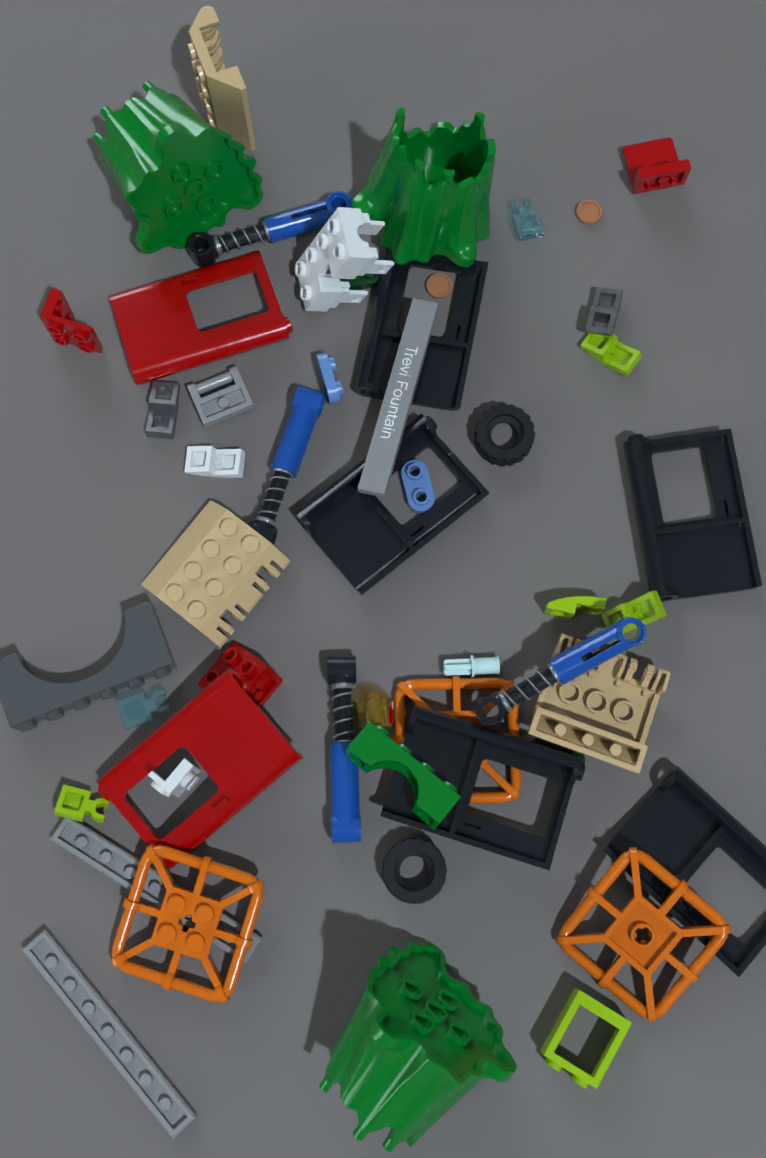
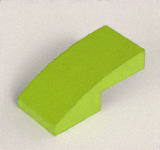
M589 333L580 345L581 349L595 360L625 377L629 376L642 358L640 351L618 342V337L615 334H612L611 337Z
M656 590L648 592L630 602L613 607L601 613V616L607 628L626 616L637 618L647 626L667 617V614ZM629 623L624 626L622 633L625 635L637 630L635 624Z
M591 596L561 598L548 602L544 609V614L570 620L575 615L576 610L601 615L605 610L607 599Z

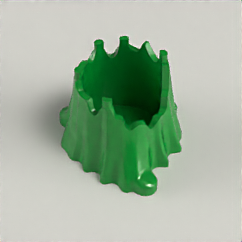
M146 81L142 86L147 92L145 98H130L124 103L121 111L113 112L108 106L101 109L100 114L105 118L108 137L106 139L100 132H96L93 135V140L98 145L101 155L98 159L129 204L136 220L139 221V228L135 238L137 246L143 253L152 254L167 246L177 249L186 248L193 234L197 232L207 233L213 227L224 226L226 216L232 209L243 208L250 210L255 208L261 202L263 192L260 188L262 177L253 172L256 160L253 156L243 153L245 146L241 142L232 140V136L229 133L210 125L175 94H168L165 90L155 87L150 81Z
M398 108L380 156L367 177L366 187L352 199L351 208H359L361 213H368L372 221L385 222L384 227L381 229L380 241L391 250L393 259L398 265H404L414 260L427 263L432 256L440 254L449 258L458 266L469 267L475 262L478 253L476 242L483 241L490 236L489 200L496 146L494 139L486 140L484 128L485 115L478 112L475 114L472 123L464 121L460 127H454L449 122H438L429 131L416 127L410 133H407L404 130L405 108Z
M410 941L405 949L392 946L387 958L384 956L378 958L376 968H371L364 994L355 1012L330 1053L331 1059L327 1065L325 1077L319 1084L320 1089L325 1093L328 1092L332 1085L340 1084L341 1101L347 1108L355 1110L358 1114L359 1124L353 1131V1135L357 1140H364L369 1132L390 1127L388 1137L382 1143L384 1149L389 1152L393 1151L398 1143L405 1141L410 1147L413 1146L433 1124L483 1079L490 1078L497 1082H505L511 1078L517 1068L516 1062L503 1044V1029L496 1021L492 1008L478 1001L472 995L468 983L458 981L450 976L446 969L444 953L430 942L417 944Z

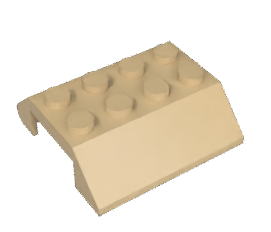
M204 6L200 9L189 30L191 43L187 44L202 107L206 108V115L210 125L229 133L232 136V140L241 142L246 149L256 150L246 86L238 66L226 69L223 62L224 53L220 46V34L217 29L220 23L213 7Z
M210 500L141 585L221 648L228 638L217 630L218 626L230 635L235 631L229 623L221 619L225 612L228 610L235 619L242 622L246 616L236 609L235 605L237 604L249 614L263 597V594L252 584L255 583L265 592L270 588L266 581L256 575L263 567L270 576L278 578L281 573L270 562L284 571L291 561L271 542L228 509Z
M561 633L552 658L570 649L573 641L572 636ZM577 639L574 646L579 644L583 640ZM598 647V648L594 649L593 651H591L592 654H594L595 652L599 651V650H600V647ZM619 654L565 685L557 682L554 684V687L549 686L543 690L542 694L539 693L528 734L640 774L648 748L645 742L660 695L666 691L671 672L658 668L651 682L655 666L648 664L640 681L632 679L638 667V660L631 658L625 672H623L628 656Z

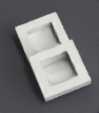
M187 446L184 472L199 476L243 478L245 452L242 449Z

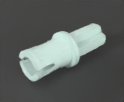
M470 655V658L445 659L443 662V672L445 676L471 675V678L480 674H500L499 657L474 658L473 655Z

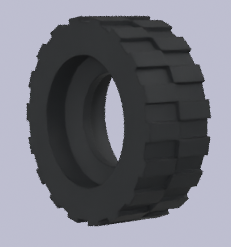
M512 404L494 405L489 410H485L482 413V417L477 421L474 433V444H476L477 452L482 455L481 457L484 460L489 461L492 465H499V467L513 466L517 462L520 463L529 454L535 438V426L530 420L531 417L522 408H517ZM501 423L512 425L518 434L515 444L507 448L497 446L491 438L492 429Z
M407 838L396 843L386 854L382 866L383 880L389 892L395 898L409 904H420L433 899L441 891L446 880V861L441 851L433 843L421 838ZM410 856L421 857L429 868L427 879L417 886L408 885L400 876L401 863Z

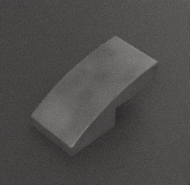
M596 287L593 305L590 308L586 325V333L612 337L623 296L622 290Z
M153 381L148 402L150 410L145 430L147 437L174 438L180 383Z

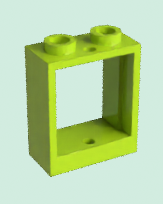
M574 988L540 1050L546 1057L544 1063L558 1072L561 1071L562 1067L571 1072L572 1076L570 1079L585 1089L589 1084L597 1089L632 1022L581 990ZM580 1005L616 1027L591 1075L554 1052Z

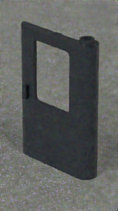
M386 247L383 260L393 261L394 265L386 274H380L355 391L364 397L384 399L403 331L398 330L397 326L409 270L417 267L457 273L460 279L449 333L446 337L431 335L412 405L449 411L459 410L489 262L475 260L473 265L461 267L449 258L436 254L427 263L414 260L404 265H398L393 259L391 250Z
M419 415L405 426L392 475L425 449H431L460 480L461 485L410 526L403 527L376 496L358 492V485L366 457L293 513L303 529L360 595L366 593L490 494L438 437L436 433L438 427L430 416Z
M731 429L653 440L644 437L643 434L629 436L628 440L623 443L649 592L657 590L661 602L745 591L761 587L762 582ZM702 448L705 452L716 517L666 524L662 517L652 455Z
M414 705L403 745L412 752L411 756L418 762L428 764L434 770V775L441 781L450 782L457 789V794L461 798L438 827L433 830L412 812L414 805L412 785L403 774L394 770L380 816L550 871L573 785L576 780L581 781L584 775L586 764L581 763L582 757ZM483 760H491L554 780L558 783L559 788L546 834L543 837L473 816L469 813L468 807Z
M676 767L661 782L603 850L611 859L616 861L620 855L629 851L630 847H637V850L649 854L680 881L683 879L688 882L716 848H720L766 890V846L679 767ZM630 863L627 865L624 871L632 877ZM639 863L641 887L657 902L662 904L673 890ZM682 897L668 911L684 927L713 925L709 919ZM766 919L745 944L729 933L725 943L715 954L738 977L741 976L766 945ZM714 935L695 937L706 946Z

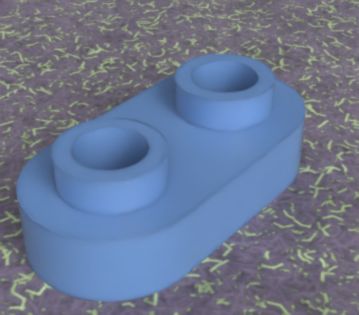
M327 352L316 354L328 402L330 405L340 402V396H344L341 381H335L333 372H337L334 357H328Z
M419 460L408 461L401 470V479L407 503L414 513L425 514L433 508L435 501L428 468ZM416 469L420 472V474L418 476H412L410 474V471ZM422 494L426 497V500L420 502L416 497Z

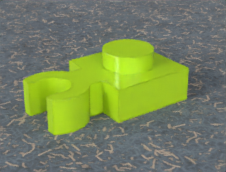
M63 784L54 815L83 822L85 815H89L93 821L104 823L105 815L97 813L96 809L99 807L108 809L110 801L104 798L90 800L91 791Z

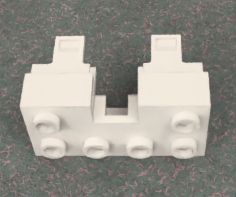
M338 207L295 264V274L300 283V298L304 302L305 311L327 312L329 308H336L339 303H360L368 295V292L365 290H349V282L340 281V279H355L356 276H363L367 273L386 274L391 269L394 262L377 260L379 258L377 248L369 247L368 242L363 241L358 236V234L377 235L384 227V221L370 220L369 214L361 213L359 208Z

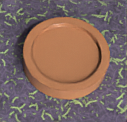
M594 200L582 201L576 210L577 219L585 225L596 224L602 216V208Z
M433 274L427 280L426 290L432 298L444 299L452 291V281L445 274Z

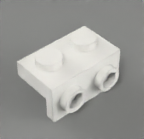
M184 758L167 779L154 771H151L148 776L154 780L150 785L162 795L170 797L172 794L180 797L186 789L190 791L200 779L197 775L201 770Z

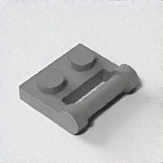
M236 365L228 368L229 371L198 384L193 382L186 385L205 428L254 408V404ZM231 381H234L235 383L232 386H229L225 389L207 395L203 398L200 397V394L217 388L219 386H222L226 383H229Z

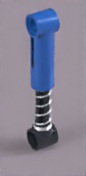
M335 191L326 200L265 217L261 225L255 226L252 224L250 228H240L239 231L234 233L229 231L224 236L219 234L212 236L206 232H197L188 241L192 260L195 265L203 268L213 265L219 256L223 255L226 251L230 253L232 249H242V246L249 244L253 246V243L259 241L264 243L266 239L271 243L322 229L336 211V208H351L352 201L347 193ZM207 248L206 251L199 252L200 249Z
M301 385L296 390L292 411L271 466L274 477L270 478L271 485L270 488L266 489V499L261 502L263 505L262 510L257 513L258 517L253 521L251 520L248 524L273 545H275L278 534L275 519L277 515H280L278 513L280 505L284 504L282 500L284 494L288 492L286 488L289 481H292L290 478H296L313 428L316 420L321 415L326 398V393Z
M623 617L611 626L550 659V664L547 665L546 669L540 672L536 670L535 675L530 678L525 677L524 681L517 685L513 683V687L507 691L502 690L498 693L496 691L492 694L483 695L476 704L478 720L485 725H496L513 710L514 706L519 707L520 703L524 700H531V696L537 693L542 694L544 689L549 686L554 687V684L557 682L565 685L629 648L640 645L646 637L645 625L637 618ZM629 623H633L637 627V635L633 639H625L622 633L624 626ZM614 638L617 639V641L592 654L591 651ZM492 702L498 706L499 711L495 716L488 717L482 712L483 705Z
M356 656L327 657L328 685L332 686L331 690L334 692V697L331 700L334 702L332 713L335 715V722L332 724L335 728L334 742L330 743L332 843L361 842L359 767L345 756V752L353 741L352 733L355 731L352 729V719L354 717H352L351 707L354 704H351V694L353 693V685L356 684Z

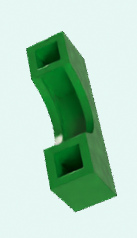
M369 722L349 744L345 756L366 774L381 768L393 769L403 774L409 780L414 791L412 812L435 830L461 798L457 794V789L450 782L441 781L435 776L434 770L425 762L420 763L412 757V752L405 745L397 744L389 738V733L382 726H375Z

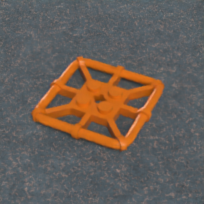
M459 675L452 676V678L400 681L396 685L397 690L394 697L395 737H392V740L397 744H403L406 735V697L415 705L431 709L412 690H452L453 711L437 712L486 727L485 724L478 720L476 711H461L460 689H501L500 691H507L513 687L514 682L502 678H460ZM488 702L483 707L482 712L487 715L496 704ZM514 706L513 710L508 714V734L523 739L519 729V707ZM487 760L482 761L480 769L496 782L503 791L473 792L470 804L516 801L520 797L521 770L510 767L509 784L487 763Z
M149 845L140 859L129 896L124 899L122 905L125 909L112 946V959L110 960L112 966H116L124 973L162 985V989L167 991L174 989L207 1001L220 1002L222 1004L229 1001V996L232 995L236 987L247 949L251 948L253 943L251 936L264 894L263 887L265 885L262 879L258 880L257 877L248 872L212 861L213 858L208 856L202 858L168 846ZM163 858L200 869L194 891L175 885ZM152 862L167 890L161 908L139 901ZM208 873L248 886L223 900L202 894ZM252 894L240 934L219 928L224 908ZM139 911L157 917L152 937L123 952L135 912ZM187 915H191L192 922L196 923L195 928L190 927L188 930H185L183 928L184 925L181 923V918L185 919ZM215 937L236 944L225 983H223L210 956ZM153 945L174 951L167 974L130 962L127 959ZM183 954L201 960L214 989L176 977Z
M630 847L629 851L624 852L617 858L594 887H589L586 891L588 895L564 922L559 934L556 935V943L560 945L562 950L572 960L597 980L596 984L602 989H608L633 1012L642 1018L648 1019V1022H656V1018H660L670 1009L691 982L696 983L700 978L698 974L725 943L728 934L731 933V927L718 911L688 887L689 884L682 879L680 881L649 854L637 850V847ZM631 863L634 896L620 910L606 899L603 894L627 865ZM639 863L673 890L659 908L642 895ZM682 897L709 919L713 925L680 927L666 914L678 899ZM596 903L600 904L615 917L604 932L571 934ZM637 928H648L650 939L648 941L645 939L640 940V942L635 939L637 937L635 930ZM714 935L689 966L685 965L671 953L682 937ZM605 942L619 956L606 971H603L573 944ZM665 959L682 975L662 999L654 1005L651 974ZM626 962L631 964L644 977L647 1006L643 1005L613 979Z

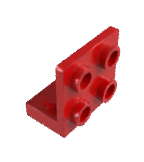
M670 137L624 146L622 150L635 194L684 185L691 170L689 159L679 161L673 139Z
M51 288L40 318L53 341L63 346L68 344L75 345L86 353H93V351L102 353L103 347L94 328L75 322L74 314L63 292Z
M232 642L198 682V685L205 689L228 668H231L242 678L248 688L246 692L261 708L283 680L263 661L236 642Z

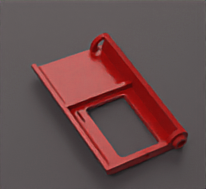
M260 251L109 296L137 386L289 339V333L293 332L289 317H283ZM255 273L266 299L268 311L210 330L199 331L194 321L187 294L194 290Z
M228 668L98 780V791L101 796L114 804L148 846L151 844L168 846L190 854L304 758L301 753L292 747L246 692L248 690L247 685L231 668ZM180 747H185L217 784L218 792L168 835L160 838L126 799V794ZM163 858L168 868H173L178 864V862Z

